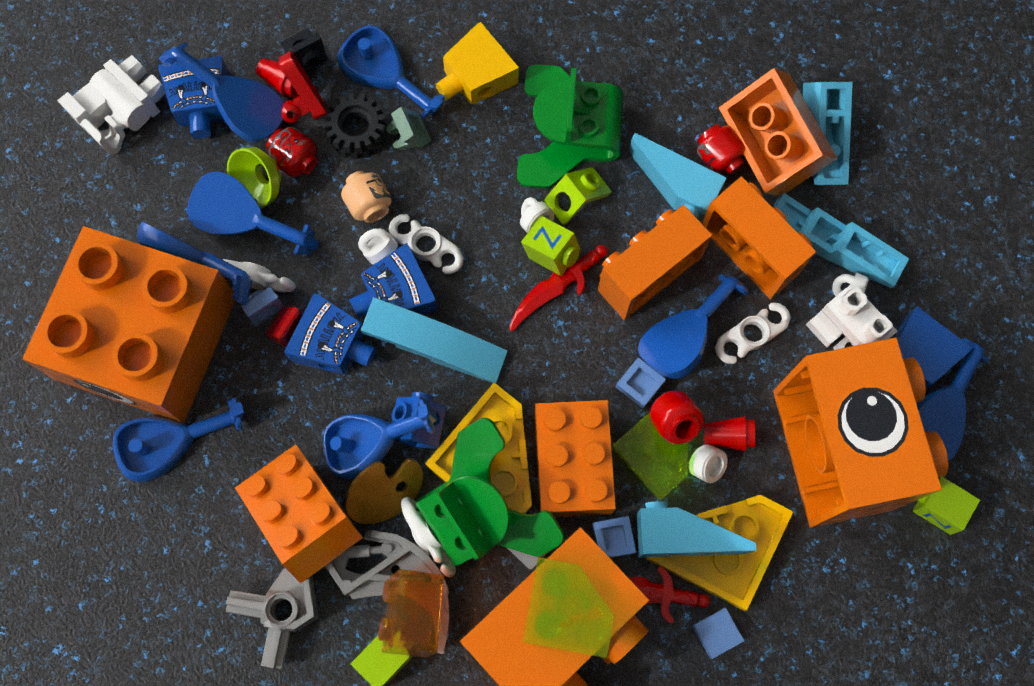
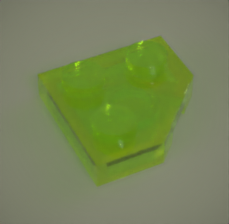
M650 412L611 447L659 501L688 476V443L673 445L666 442L653 426Z
M538 557L523 643L607 658L614 614L599 596L580 565Z

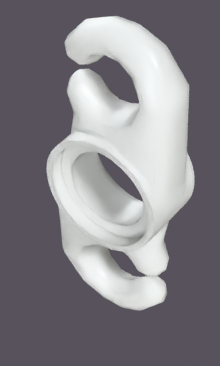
M401 214L394 217L390 222L388 229L390 234L399 245L402 246L408 243L417 259L430 261L436 268H440L442 266V255L447 253L453 254L455 262L450 266L443 267L445 274H452L463 265L464 257L461 250L440 235L434 228L422 227L419 222L412 220L410 223L411 231L403 235L398 233V225L402 222H408L410 216ZM423 236H430L436 241V245L431 251L423 252L416 247L417 241Z
M222 259L245 271L250 276V280H252L251 288L266 290L271 287L273 291L281 293L292 292L296 288L295 283L289 278H277L275 274H271L272 272L261 265Z
M780 303L769 304L770 310L777 311L782 316V320L778 324L771 323L768 320L767 309L760 310L756 316L746 317L718 338L715 346L716 355L721 361L734 364L737 362V358L725 353L724 346L726 343L732 342L738 346L737 355L740 358L745 357L751 350L761 348L787 329L791 319L788 309ZM750 324L758 326L762 331V339L757 342L748 340L743 332L744 327Z
M410 497L403 498L401 500L402 512L415 542L428 556L432 555L435 562L442 564L440 571L445 576H454L456 574V567L421 512L416 510V502Z

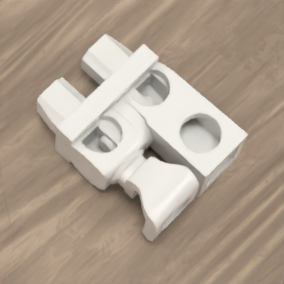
M133 55L119 65L110 59L103 65L105 69L96 72L90 82L76 94L71 96L67 92L57 100L70 116L109 154H115L120 151L125 137L123 129L130 128L133 131H137L149 120L150 116L153 118L160 112L155 103L165 94L164 86L152 74L139 86L136 84L147 71ZM106 121L109 124V129L99 131L97 128Z
M853 283L826 304L806 324L826 347L844 334L845 338L833 347L834 350L845 348L848 342L856 346L890 339L898 332L893 327L891 321L885 315H882L859 287H856Z

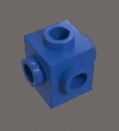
M413 392L412 397H398L392 412V423L418 414L417 406H420L419 400L422 399L430 401V407L435 411L437 420L433 423L434 433H428L426 427L396 437L394 441L413 448H438L441 431L444 426L446 406L433 402L432 395L421 392Z

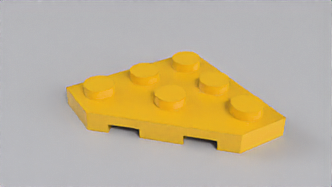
M493 383L425 465L444 482L449 481L458 433L480 418H489L495 423L505 439L504 449L496 454L491 464V482L502 493L509 508L526 514L532 507L522 404L496 383Z
M757 495L696 515L755 542L757 551L751 554L646 557L645 559L733 606L747 611L793 511L762 495Z

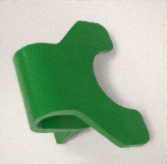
M532 65L527 69L525 93L528 96L536 97L533 106L534 122L541 134L551 140L552 143L540 152L523 154L519 157L517 181L520 185L548 189L558 183L565 174L570 173L585 161L609 162L620 156L624 92L620 87L608 83L576 81V68H571L570 76L561 67L555 65Z
M480 418L458 433L449 481L435 488L415 503L454 566L460 565L471 558L475 560L480 559L496 544L539 557L558 547L564 540V532L551 512L546 510L535 514L516 512L508 507L502 493L492 484L490 477L491 464L496 454L504 449L505 439L495 423L489 418Z

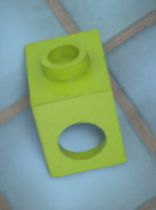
M590 167L565 174L544 201L553 210L559 221L565 225L585 203L608 197L612 191L596 170ZM561 192H565L570 197L571 207L568 211H564L559 207L558 196Z

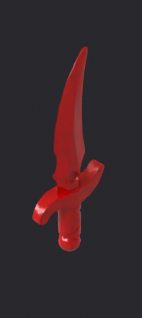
M596 246L595 250L589 251L578 259L573 266L568 267L562 276L553 272L549 279L541 281L536 285L516 309L509 327L510 332L514 331L537 308L563 294L566 286L574 280L578 284L577 295L581 296L585 289L583 273L599 262L600 258H604L607 255L608 250L606 246Z
M658 567L657 570L662 575L663 584L652 583L645 577H628L649 599L646 603L647 605L651 603L661 604L662 616L669 623L674 622V618L669 613L670 603L696 607L697 604L700 608H706L710 604V598L707 594L701 593L698 595V592L673 588L671 576L662 567Z

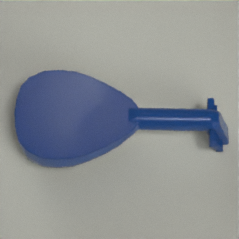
M373 25L363 26L354 31L343 42L338 52L337 61L341 71L352 81L381 89L398 88L424 109L421 113L423 119L429 114H434L443 104L444 95L440 94L431 99L405 78L404 65L397 46L392 38L381 28Z
M186 42L179 47L164 51L160 56L159 60L163 63V66L171 67L174 62H178L212 88L215 103L223 119L230 129L243 140L251 143L263 141L279 127L283 120L281 109L284 103L273 90L264 84L246 78L227 75L219 77L184 50L188 45Z
M222 172L207 173L199 179L191 192L187 206L188 219L195 227L204 232L225 236L243 234L259 228L296 243L297 245L293 253L297 255H310L311 250L316 251L320 242L313 238L315 232L312 231L311 226L305 224L303 231H300L264 216L258 202L248 189L236 178Z
M141 221L137 231V242L139 244L219 270L222 276L233 281L234 287L232 290L234 294L232 299L243 305L247 304L252 280H250V276L245 271L157 227Z
M721 274L719 280L722 283L698 309H690L670 316L652 326L643 335L638 346L640 357L648 366L664 377L682 379L689 375L699 364L704 354L709 332L708 318L733 291L741 296L743 294L747 296L750 293L747 286L732 276L725 277Z
M966 338L961 340L972 347V349L964 359L952 384L928 394L922 402L916 403L924 431H935L939 434L945 445L948 461L957 453L964 435L966 420V398L964 391L980 361L987 363L989 360L984 356V349Z
M236 398L227 400L230 408L229 411L191 425L160 417H139L123 423L115 430L113 436V452L119 469L126 478L133 482L144 483L163 476L184 456L192 445L194 438L235 424L237 431L242 430L241 420L245 413L242 403H237Z
M428 399L419 400L420 406H417L418 414L392 424L381 418L353 413L334 419L326 427L323 438L325 458L331 472L336 477L353 480L369 465L376 461H381L392 447L396 437L426 427L428 433H434L433 423L437 418L435 411L430 407V401Z

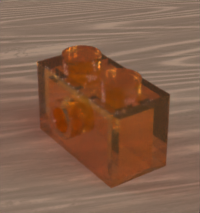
M400 569L392 574L390 579L385 581L382 598L383 602H387L386 618L383 617L381 619L378 632L379 641H383V653L423 658L438 653L444 575Z

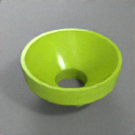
M244 147L232 152L227 162V174L236 178L248 189L258 202L260 208H264L274 202L278 196L281 173L278 171L276 161L257 147ZM262 165L264 166L267 172L269 181H267L262 174Z

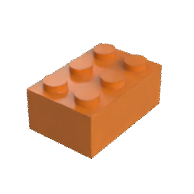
M773 68L719 107L728 126L732 127L745 146L743 154L766 194L780 196L838 159L789 73Z
M742 176L710 203L702 221V225L712 234L711 239L770 300L802 272L816 253L812 248L809 238L801 232L797 233L787 223L784 213L778 208L772 207L763 198L760 189L753 183H748Z
M684 204L675 212L672 209L664 212L657 219L656 227L648 233L646 230H642L629 242L630 247L621 254L619 251L614 252L603 262L602 266L604 268L600 274L598 291L624 321L702 258L712 234Z
M608 400L536 403L534 415L540 512L544 510L549 511L554 517L613 514L616 507Z
M296 444L235 487L282 565L300 584L363 538L316 469Z

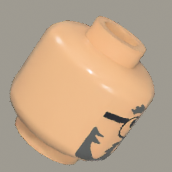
M357 171L346 179L347 184L343 187L341 196L355 220L365 221L369 224L382 219L388 214V207L391 204L392 198L378 174Z

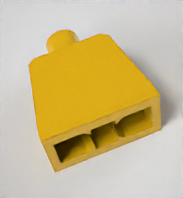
M479 22L444 55V71L447 76L436 83V88L440 94L444 95L446 101L461 92L470 104H476L518 83L519 67L485 26Z

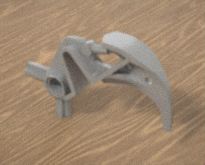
M366 530L364 540L383 543L382 546H351L326 565L327 570L346 597L350 596L354 600L371 596L392 595L403 597L419 605L429 615L433 624L435 638L433 652L444 654L449 627V591L438 567L417 545L397 534ZM383 553L388 557L365 574H357L346 570L349 558L370 557L371 554ZM393 566L400 567L398 574L392 573ZM285 567L266 595L230 590L229 597L226 600L227 613L261 618V624H264V627H269L261 666L283 669L290 632L301 630L319 618L313 576L300 584ZM421 579L427 580L426 587L422 588L419 586ZM288 600L292 605L291 616L284 621H280L275 615V608L279 602Z

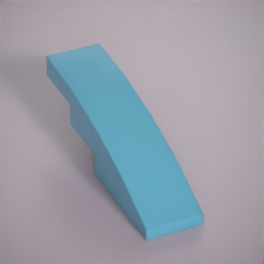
M785 193L778 197L773 206L784 213L787 223L797 233L801 232L809 238L812 248L816 251L815 254L854 273L867 276L868 279L889 288L895 287L909 260L905 255L855 223L851 222L845 225L818 207L812 211Z
M374 297L361 328L363 334L395 344L397 348L426 357L433 363L491 383L497 382L507 354V350L485 340Z

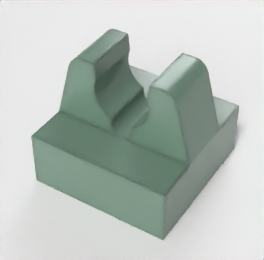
M400 107L391 113L393 120L386 130L389 134L397 135L400 133L401 136L398 141L393 143L394 148L404 151L416 146L422 148L431 142V138L418 112Z

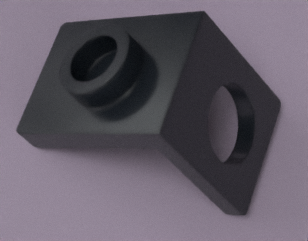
M309 28L280 43L285 53L290 50L294 53L305 72L328 60L322 38L318 33L313 35Z

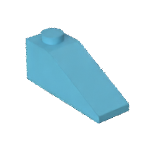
M853 82L803 83V98L838 158L813 175L814 185L848 184Z
M634 133L629 148V153L674 210H677L684 204L702 223L710 203L719 195L726 177Z
M668 502L645 503L646 508H641L637 512L639 558L751 554L757 551L755 542L678 507L668 508Z

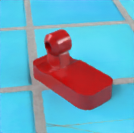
M290 50L280 56L279 65L299 95L293 101H287L282 105V118L286 122L293 123L300 116H304L310 111L315 120L327 114L325 101L294 53Z

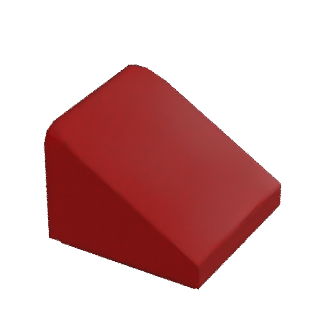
M283 307L267 330L266 336L286 348L303 316L300 310L296 307Z

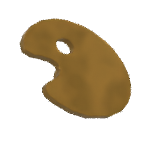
M407 458L397 472L391 476L386 475L384 464L381 461H376L369 465L353 480L345 496V508L349 517L361 524H376L402 512L401 500L405 497H410L414 500L422 486L423 470L420 464L414 458ZM402 481L406 482V485L402 490H396V486L398 483Z

